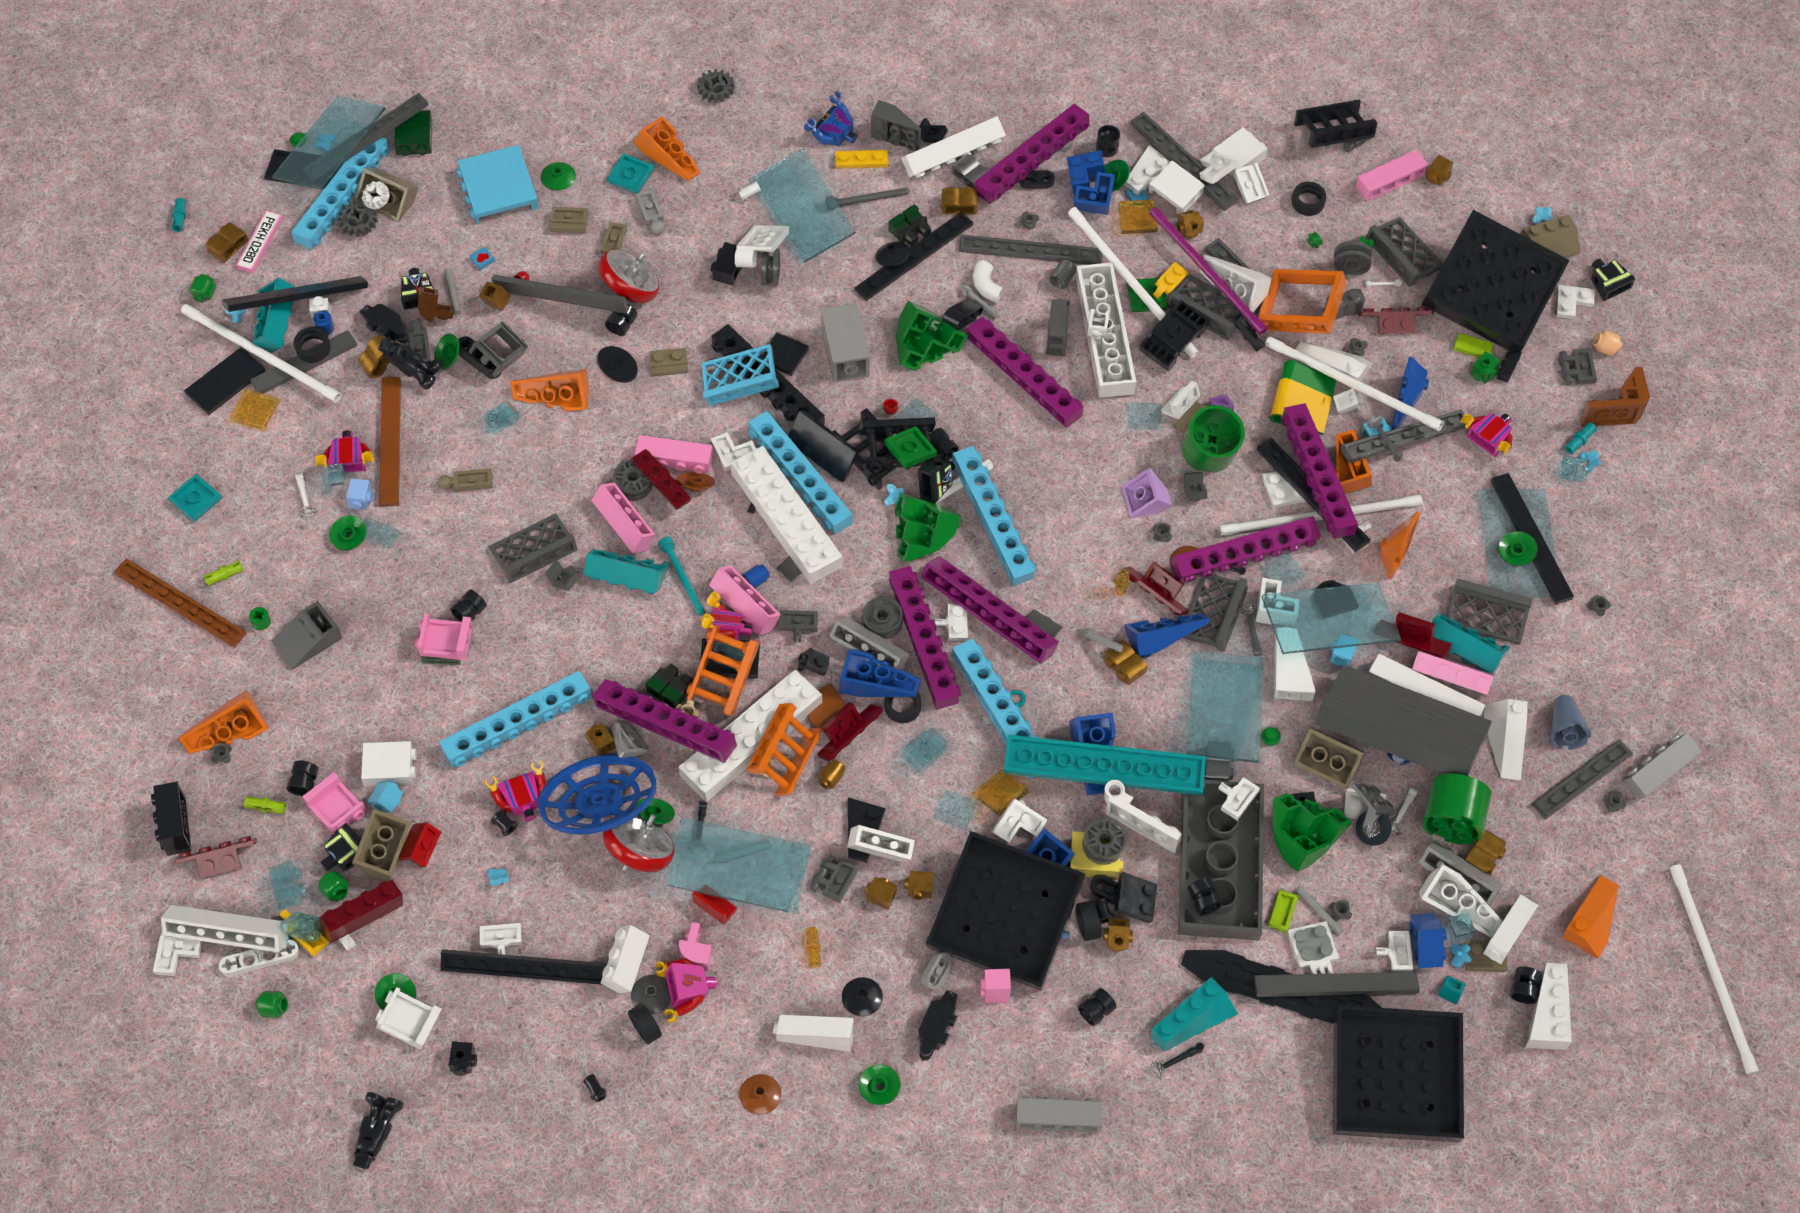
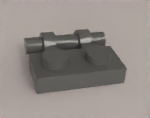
M1573 349L1572 356H1567L1566 351L1559 353V365L1562 366L1561 376L1565 381V385H1571L1572 378H1576L1577 384L1596 383L1597 376L1591 349ZM1569 364H1574V369H1570Z
M828 855L826 860H823L819 873L812 879L813 883L810 890L817 892L819 887H824L822 891L823 896L841 903L858 873L859 867L843 859H840L838 865L833 864L835 857ZM832 872L830 879H825L827 873Z

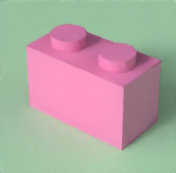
M1010 969L985 970L984 977H981L980 997H984L985 1003H1009L1011 992Z

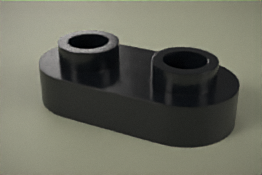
M1032 170L1019 183L1025 189H1045L1053 186L1055 176L1049 170Z
M1104 875L1093 877L1090 883L1091 892L1101 899H1108L1109 903L1115 905L1116 898L1114 895L1117 893L1118 882ZM1102 885L1104 888L1100 890L1096 886Z

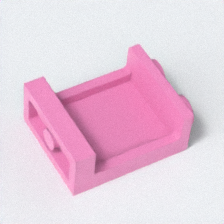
M424 614V619L420 620L419 623L420 637L416 638L415 643L420 656L466 660L473 629L471 617H463L462 622L430 619L429 614Z
M335 772L302 796L308 808L333 834L345 823L350 825L355 820L362 819L367 811L362 801L359 802L341 783L339 776Z

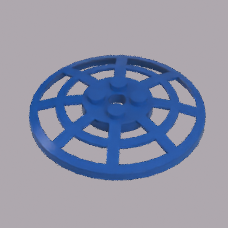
M618 754L595 756L576 762L553 776L539 795L538 809L543 821L549 827L559 832L578 835L603 832L618 827L640 814L652 801L657 789V781L652 768L641 759L633 756L620 758ZM608 765H626L634 767L635 770L629 776L608 774ZM600 766V775L589 777L578 783L571 778L574 773L583 768ZM643 772L649 778L651 787L640 792L639 785L635 779ZM608 780H618L623 782L619 786H617L616 784L608 783ZM598 781H599L598 784L591 785V786H589V787H587V788H585V789L583 788L584 786H586V785H588V784H591V783H594V782H598ZM562 782L570 787L563 794L559 802L548 801L552 792ZM630 785L634 789L635 794L623 797L622 791ZM575 792L578 794L575 803H566ZM644 796H647L646 799L637 808H635V806L639 802V799ZM633 801L625 811L620 810L623 803ZM546 807L558 809L563 821L554 823L549 820L546 814ZM565 809H577L578 814L569 818L565 814ZM610 815H615V816H616V817H614V818H612V819H610V820H607V821H604V822H600V821H601V818H604V817H607V816H610ZM583 818L593 819L591 824L579 823L577 821ZM567 825H572V826L579 827V828L566 827V826H567Z

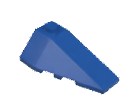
M1410 356L1403 375L1398 400L1414 407L1422 396L1423 389L1427 390L1429 379H1426L1428 371ZM1395 410L1391 429L1399 428L1408 415Z
M1204 614L1179 616L1177 620L1160 618V621L1157 623H1149V620L1124 624V628L1134 652L1140 657H1149L1152 653L1161 651L1209 623L1210 620Z
M849 649L840 677V693L856 697H916L921 679L901 669L897 670L889 666V663L886 661L881 662L875 659L874 655Z
M1113 713L1075 717L1069 721L1072 742L1113 746L1116 735ZM1084 782L1087 796L1103 794L1105 792L1106 785Z
M1045 828L1026 850V852L1064 866L1075 855L1073 851Z

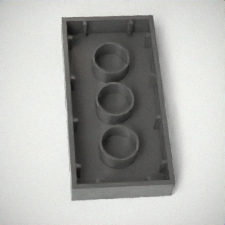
M1343 665L1320 706L1315 725L1442 774L1454 773L1469 776L1486 740L1492 721Z
M1204 780L1203 795L1182 793L1178 935L1259 941L1262 934L1264 784L1253 783L1260 790L1237 821L1221 810L1228 795L1218 790V787L1223 782L1233 788L1239 782ZM1210 877L1216 888L1215 892L1219 894L1223 905L1211 914L1199 915L1194 905L1196 900H1192L1187 888L1191 883L1199 879Z

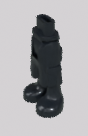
M386 338L381 340L378 350L384 353L383 356L387 357L392 365L398 367L408 377L413 376L416 378L423 389L428 390L432 387L436 380L434 375L442 365L440 360L434 359L429 363L422 361V355L393 340L389 341Z
M367 1092L365 1100L370 1104L371 1109L369 1116L363 1117L359 1127V1137L356 1143V1152H354L356 1157L353 1162L354 1166L367 1170L371 1162L375 1161V1157L381 1151L384 1141L388 1138L392 1129L390 1123L392 1117L401 1111L404 1104L395 1098L387 1097L385 1099L373 1092ZM385 1107L382 1119H378L382 1109Z

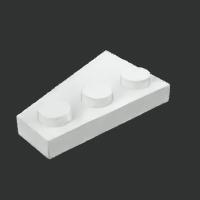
M1149 144L1131 171L1125 186L1138 195L1142 190L1150 186L1149 182L1152 177H1157L1160 174L1161 168L1165 164L1168 165L1170 161Z

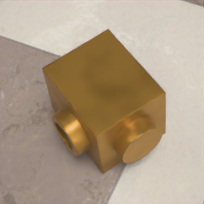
M1438 154L1428 167L1425 178L1432 184L1441 186L1444 181L1448 182L1454 162Z
M487 281L479 297L488 306L503 311L511 295L502 286Z
M603 723L593 725L585 732L586 739L597 756L605 755L616 749L614 739Z
M910 870L909 877H905L904 889L908 890V896L915 900H922L923 898L932 899L934 873Z
M874 877L872 883L868 882L864 893L867 894V902L889 910L897 893V885L892 884L886 878Z

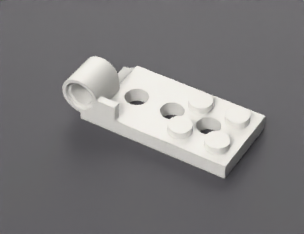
M754 225L736 246V267L755 268L757 251L774 252L789 234V226Z
M1118 780L1109 781L1105 786L1104 799L1107 803L1106 815L1175 854L1179 849L1181 840L1179 830L1174 826L1165 825L1158 817L1150 816L1130 805L1133 797L1125 793L1123 783ZM1115 790L1118 791L1119 794L1112 795L1110 794V791Z

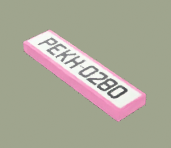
M270 211L264 212L236 264L237 269L254 273L283 219L282 215Z

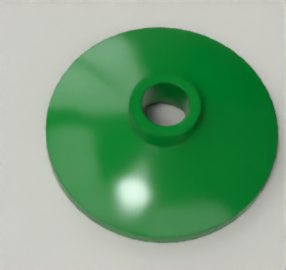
M1120 159L1113 160L1105 165L1106 173L1115 174L1112 192L1122 188L1130 175L1128 164Z
M564 162L551 163L541 172L543 185L555 191L569 188L576 179L573 167Z
M445 334L437 343L434 359L442 362L440 369L450 368L457 359L459 341L454 334Z
M343 516L331 526L329 532L330 541L339 550L348 551L355 549L366 537V525L357 516Z
M1510 532L1501 539L1499 554L1510 565L1524 566L1532 562L1536 557L1537 544L1534 538L1525 532Z
M646 798L639 800L635 808H637ZM653 798L650 804L638 815L645 821H648L650 815H654V824H666L674 819L675 811L669 803Z
M399 973L388 974L381 978L374 992L375 1001L379 1008L385 1010L388 1004L385 1000L389 992H394L396 987L400 988V992L416 999V988L412 980Z
M878 1064L870 1066L860 1076L859 1091L862 1097L871 1104H889L896 1099L900 1092V1078L896 1071L887 1065ZM881 1084L884 1088L877 1090L876 1085Z

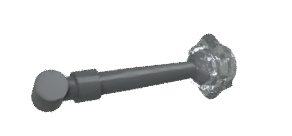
M1376 414L1370 416L1366 427L1378 430L1389 447V451L1394 455L1393 459L1399 462L1403 457V453L1398 451L1397 447L1393 445L1380 425L1383 417Z
M1251 602L1241 605L1242 608L1239 609V612L1248 618L1252 638L1251 643L1254 648L1253 654L1254 656H1262V649L1260 648L1252 618L1254 612L1257 611V607Z

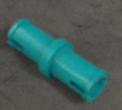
M184 198L174 200L171 228L175 232L183 231V223L186 218V200Z
M1588 422L1564 446L1565 451L1573 455L1597 431L1596 426Z

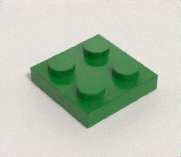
M1159 278L1136 279L1162 310H1167L1165 292L1159 299L1153 295L1158 288L1155 283ZM1127 283L1131 313L1151 311Z
M916 426L886 438L884 443L905 469L935 457L937 454V450Z

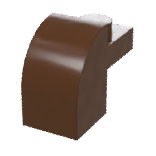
M420 286L417 301L421 316L432 323L434 316L441 320L452 319L454 314L453 307L437 304L438 290Z

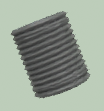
M1061 260L1051 274L1050 282L1059 289H1065L1076 273V266L1068 260Z

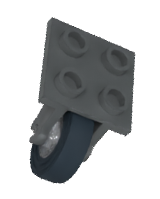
M1353 783L1351 787L1368 806L1367 811L1363 812L1357 819V836L1367 845H1381L1387 841L1391 834L1390 816L1395 817L1397 815L1392 809L1393 805L1380 795L1381 791L1376 786Z

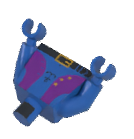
M836 91L835 96L837 99L831 95L829 100L831 103H836L837 106L833 105L817 123L813 118L807 120L808 123L804 125V129L812 131V135L823 145L834 144L840 146L845 140L853 144L858 136L853 132V119L845 104L840 101L842 94Z

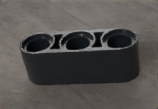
M966 298L949 307L944 313L942 321L956 330H960L975 322L977 316H981L983 307Z
M463 336L458 339L459 356L490 379L498 378L501 373L496 377L492 375L497 367L491 361L486 365L481 363L480 360L484 354L478 348L472 354L469 353L470 348L475 342L472 338Z

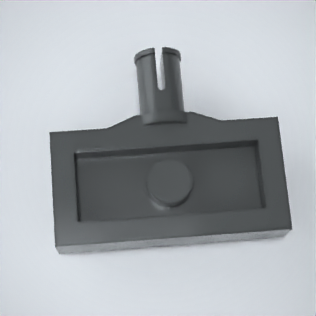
M780 610L779 631L794 632L793 641L797 643V636L798 643L802 641V632H817L818 611Z

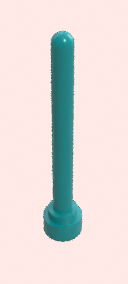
M669 536L662 538L658 542L660 550L668 555L697 614L703 615L704 609L674 552L675 544L672 538Z

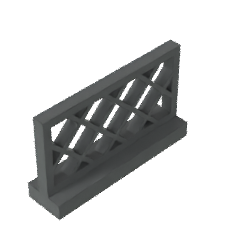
M1401 217L1381 226L1373 225L1369 228L1366 239L1375 240L1373 248L1409 287L1413 286L1417 280L1441 269L1443 265L1441 260ZM1399 224L1403 228V230L1395 229L1393 227L1394 225ZM1382 231L1389 232L1390 235L1386 236ZM1393 234L1401 235L1402 240L1393 238ZM1405 237H1411L1414 243L1405 241ZM1393 243L1400 244L1401 248H1397ZM1404 246L1412 247L1413 252L1404 250ZM1416 249H1422L1425 255L1416 253ZM1404 255L1411 256L1412 261L1408 260ZM1415 258L1423 259L1424 264L1415 262ZM1427 261L1434 262L1436 266L1427 265ZM1415 267L1423 269V272L1420 273Z
M1191 274L1176 291L1173 290L1170 293L1167 307L1172 309L1183 300L1210 320L1207 327L1208 330L1226 340H1229L1233 331L1237 328L1234 323L1241 317L1245 318L1241 313H1235L1234 309L1236 307L1220 290ZM1191 281L1197 284V287L1189 288L1188 284ZM1209 291L1213 296H1204L1203 292ZM1199 292L1200 297H1192L1191 293ZM1180 293H1187L1188 297H1185ZM1224 299L1228 304L1220 305L1219 300ZM1202 301L1204 306H1201L1196 302ZM1207 301H1215L1216 305H1208ZM1230 309L1231 313L1223 314L1222 310ZM1210 310H1218L1219 314H1216ZM1233 318L1234 323L1228 321L1227 319Z
M556 513L488 546L506 574L509 583L523 578L578 550L575 538L568 532ZM556 521L555 529L547 527L549 523ZM537 530L540 531L538 537L530 536L531 532ZM545 532L553 533L551 539L542 537ZM557 534L565 535V537L555 540ZM518 538L523 539L522 545L513 544V542ZM527 541H535V546H526ZM540 542L548 543L547 546L543 548H538ZM505 547L506 551L505 553H498L496 549ZM511 549L519 550L517 555H511L509 552ZM523 551L532 552L527 556H521ZM506 559L515 560L505 566Z
M1216 575L1202 578L1188 615H1193L1194 612L1201 610L1209 618L1210 627L1203 630L1198 628L1197 633L1188 634L1183 638L1215 646L1217 650L1225 652L1248 591L1247 579L1240 578L1237 581ZM1206 579L1214 581L1216 585L1207 589L1205 586ZM1231 585L1234 586V589L1225 593L1222 587ZM1219 589L1222 595L1213 599L1210 593ZM1208 595L1210 601L1201 604L1199 597ZM1226 599L1227 606L1219 609L1216 603ZM1214 605L1216 611L1207 614L1204 608ZM1220 615L1222 618L1221 622L1213 624L1210 618ZM1213 630L1216 636L1213 640L1206 638L1204 634Z
M1457 579L1447 617L1451 618L1453 613L1459 611L1464 619L1459 622L1463 625V629L1472 628L1478 631L1479 634L1521 644L1533 599ZM1457 594L1464 595L1468 602L1459 606L1455 600ZM1482 600L1487 607L1478 611L1473 602ZM1471 605L1475 614L1466 617L1462 608ZM1501 605L1506 612L1497 616L1492 607ZM1489 609L1494 619L1485 623L1480 614ZM1515 610L1523 611V618L1516 622L1511 612ZM1508 614L1513 624L1504 628L1499 619ZM1475 616H1478L1482 623L1477 628L1472 627L1468 621ZM1494 621L1501 628L1496 633L1491 632L1487 626ZM1515 626L1519 632L1518 638L1510 637L1506 630Z

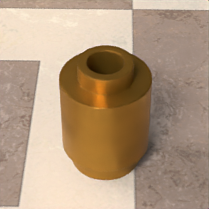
M836 759L828 762L818 775L819 784L825 789H833L844 775L845 766Z

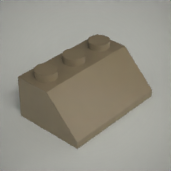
M376 167L364 168L354 201H360V204H363L362 191L365 190L366 185L371 184L372 181H380L387 186L389 199L382 208L373 210L399 222L414 203L419 187ZM376 192L370 194L373 199L374 197H380Z
M1569 215L1527 226L1521 231V235L1565 258L1580 254L1578 230Z
M1311 727L1293 764L1348 789L1366 752Z
M373 809L352 864L368 877L381 882H388L412 822Z

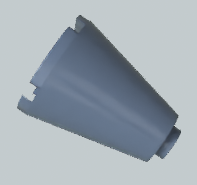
M1560 695L1554 701L1550 735L1552 744L1561 749V746H1569L1568 750L1586 745L1588 743L1587 739L1591 737V733L1572 696Z

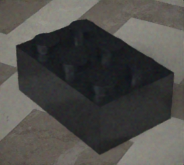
M178 781L153 786L154 794H151V801L156 808V811L153 812L154 823L158 826V829L155 830L156 841L160 843L161 850H165L167 856L192 851L186 797Z

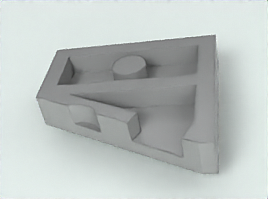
M628 721L614 723L611 730L620 758L644 756L648 753V747Z

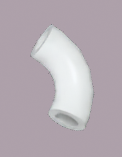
M979 260L973 272L975 288L984 298L997 304L1002 295L1003 287L991 280L993 266L987 261Z

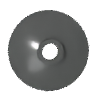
M646 975L637 980L631 991V999L634 1006L643 1003L651 1014L664 1010L671 1002L667 980L657 975ZM650 989L655 990L653 994L647 993Z

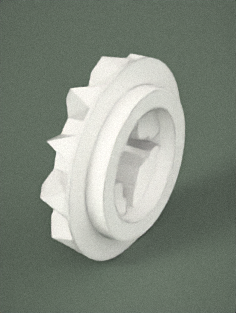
M372 181L362 191L364 205L370 209H380L388 202L389 190L380 181ZM376 192L380 195V197H374L373 199L370 194Z

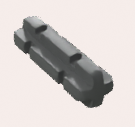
M1371 138L1346 142L1343 148L1349 153Z

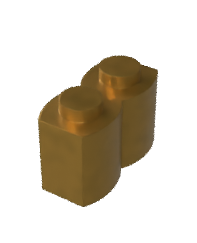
M947 187L942 189V214H958L961 211L964 214H977L976 188L964 187L958 189Z
M229 222L219 229L218 234L207 240V252L225 263L248 241V237L245 231Z
M385 336L372 337L369 340L367 349L361 353L358 363L369 378L382 376L387 369V365L390 363L387 357L383 356L384 353L378 350L380 342L383 338H386Z
M1122 639L1118 643L1123 645V650L1118 652L1109 648L1104 653V663L1109 669L1113 668L1117 672L1116 675L1121 682L1125 681L1130 685L1147 673V664Z
M1485 830L1482 839L1478 840L1465 861L1484 873L1491 875L1497 866L1494 862L1497 858L1501 860L1507 851L1504 848L1507 842Z

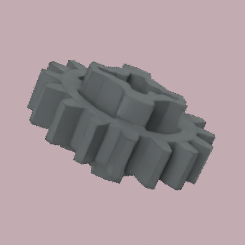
M714 69V72L708 70V74L702 73V77L698 78L697 90L698 94L702 95L703 100L708 98V102H711V100H714L715 103L718 100L724 102V98L729 99L730 94L733 95L735 85L733 77H730L729 72L724 74V70L717 72V69Z
M357 201L355 205L353 202H350L351 206L349 207L344 205L345 210H340V215L338 216L339 226L344 233L348 232L349 236L354 233L356 237L361 233L365 236L366 231L371 233V228H376L375 223L378 222L376 210L368 208L364 203L360 204V201Z

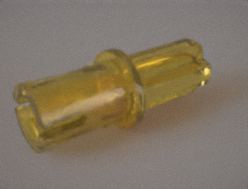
M1124 568L1118 572L1115 579V593L1119 596L1127 593V587L1130 584L1129 571H1125Z
M809 927L806 929L807 946L805 947V950L808 951L809 968L821 967V945L818 939V929L816 927Z

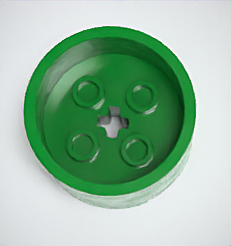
M1210 405L1200 409L1192 417L1182 438L1181 451L1184 459L1192 468L1198 471L1215 473L1224 470L1232 463L1245 438L1243 422L1233 410L1225 406Z
M1447 773L1436 776L1432 781L1422 822L1423 829L1429 835L1436 834L1445 838L1444 841L1457 845H1471L1474 840H1481L1492 797L1491 789L1482 781L1462 774Z

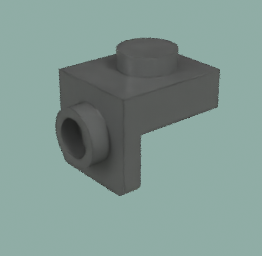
M1201 471L1184 474V490L1189 501L1207 499V490L1203 483V473Z
M555 561L545 573L552 586L569 591L580 578L577 572L564 569L558 561Z

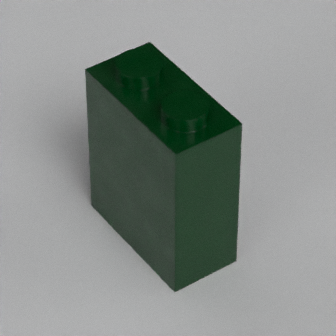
M421 110L395 128L394 146L397 155L432 154L433 120L431 110Z

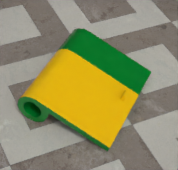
M1295 360L1284 362L1269 417L1273 423L1282 425L1281 416L1285 407L1306 403L1318 433L1323 434L1337 380L1304 366Z

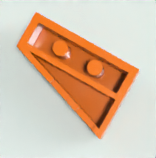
M1354 429L1336 434V474L1345 494L1372 486V474L1366 459L1349 463L1340 450L1343 444L1358 440Z

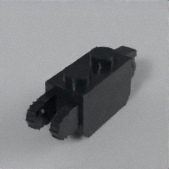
M376 304L374 307L366 305L359 311L366 320V326L371 332L375 331L379 336H385L389 341L396 340L402 344L409 341L410 337L406 334V327L401 316L385 305Z
M946 990L940 1001L934 1000L930 1003L919 1027L918 1039L922 1043L919 1055L922 1060H930L935 1049L939 1050L941 1045H946L950 1035L947 1033L949 1027H954L958 1016L955 1015V1005L958 995Z

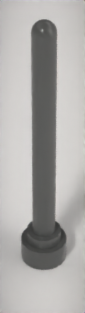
M901 188L841 199L834 198L833 196L826 197V207L828 211H834L842 205L909 194V189Z

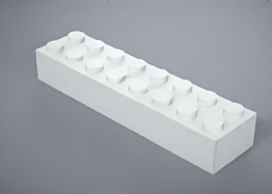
M1113 263L1077 266L1076 284L1086 336L1088 335L1091 309H1095L1094 318L1105 319V313L1109 311L1106 338L1093 339L1091 336H1087L1098 398L1133 395L1136 389V377Z
M763 446L731 462V475L748 499L754 504L758 513L810 585L842 568L843 556Z
M794 670L723 729L731 731L737 743V747L725 763L696 752L679 766L680 777L705 802H708L747 768L779 704L792 703L797 708L793 717L801 723L807 718L809 713L822 703V694L798 671ZM788 723L785 733L788 734L794 727Z

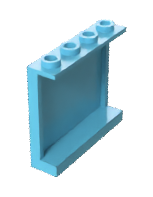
M519 145L458 160L459 168H456L458 178L463 179L460 182L463 192H467V195H465L467 206L471 205L472 208L469 209L472 219L476 220L477 224H480V217L530 205L532 210L539 209L537 196Z

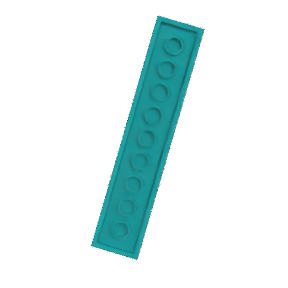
M1008 735L1004 774L1106 785L1111 780H1118L1123 783L1124 787L1203 795L1206 756Z

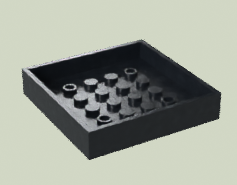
M1473 210L1421 305L1508 351L1513 348L1521 352L1570 260Z
M970 831L927 939L926 946L937 952H946L955 959L984 970L1010 969L1011 980L1042 991L1085 880V873ZM991 870L992 874L990 876L985 875V871ZM1048 891L1049 896L1043 897L1042 892ZM969 926L970 931L964 932L963 927ZM1025 947L1028 951L1026 954H1022L1020 949Z
M1337 1005L1334 1010L1333 1135L1460 1143L1464 1139L1463 1013ZM1364 1038L1369 1040V1045L1363 1043ZM1426 1042H1430L1432 1044L1431 1049L1426 1047ZM1364 1100L1368 1101L1369 1107H1364L1362 1102ZM1427 1104L1432 1106V1111L1426 1109Z

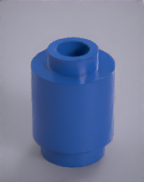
M319 311L314 315L315 327L324 330L327 336L334 331V324L330 313Z
M761 564L754 566L741 576L754 588H757L767 581L770 574L767 568Z

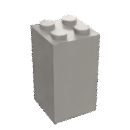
M857 303L821 309V329L833 382L870 377V356Z

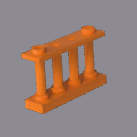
M715 625L707 633L706 639H709L694 681L689 684L686 694H689L687 699L690 701L694 700L697 695L723 705L722 707L725 708L723 713L732 716L737 708L760 641L751 639L746 643L720 634L721 626ZM717 640L743 650V653H745L743 660L736 661L713 652L712 649L715 641ZM712 659L735 668L738 671L736 679L733 678L731 680L705 670L708 660ZM702 677L728 686L731 690L730 696L724 698L699 688Z
M792 703L778 705L746 768L751 774L764 772L779 785L775 793L777 796H787L794 791L795 784L823 731L821 728L807 729L796 720L793 714L797 707ZM788 723L804 736L800 745L785 733ZM780 740L796 752L792 761L777 750ZM772 756L787 768L783 778L768 766Z

